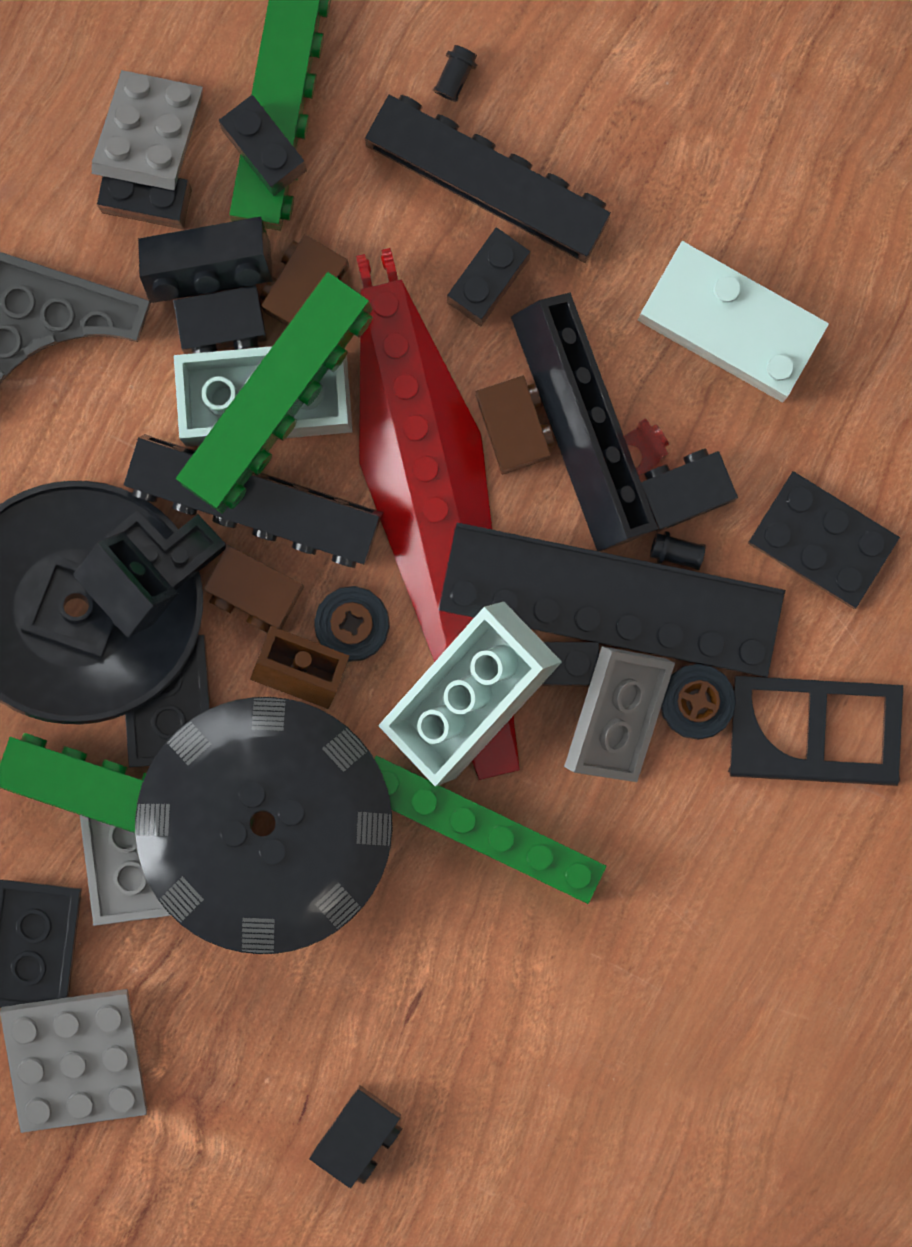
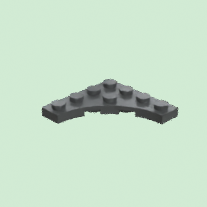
M0 252V384L16 367L29 357L61 342L85 337H113L138 342L151 303L149 300Z

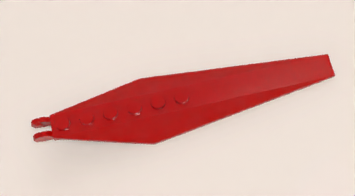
M391 248L381 250V260L383 268L387 272L388 283L373 286L369 260L365 254L356 256L363 289H360V295L369 300L373 309L370 313L373 319L367 330L360 336L359 464L376 509L383 512L381 517L383 528L435 662L474 619L472 617L438 611L456 523L492 530L482 435L402 279L398 280ZM514 715L472 760L479 780L520 770Z

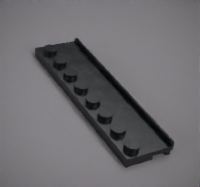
M456 523L438 611L475 618L485 606L505 602L531 630L768 677L786 590Z

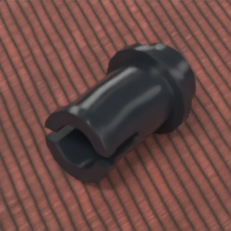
M455 45L452 51H447L446 56L449 59L436 86L433 88L436 94L453 102L458 101V96L470 70H475L477 67L475 63L477 55L464 47Z
M665 531L664 534H655L650 557L657 559L658 564L667 561L699 571L703 562L706 545L670 537V532Z

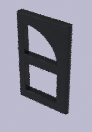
M734 676L736 704L732 717L730 767L728 769L730 777L898 786L900 782L903 685ZM752 690L809 693L806 760L783 753L766 738L754 714ZM827 694L884 697L881 764L824 761Z

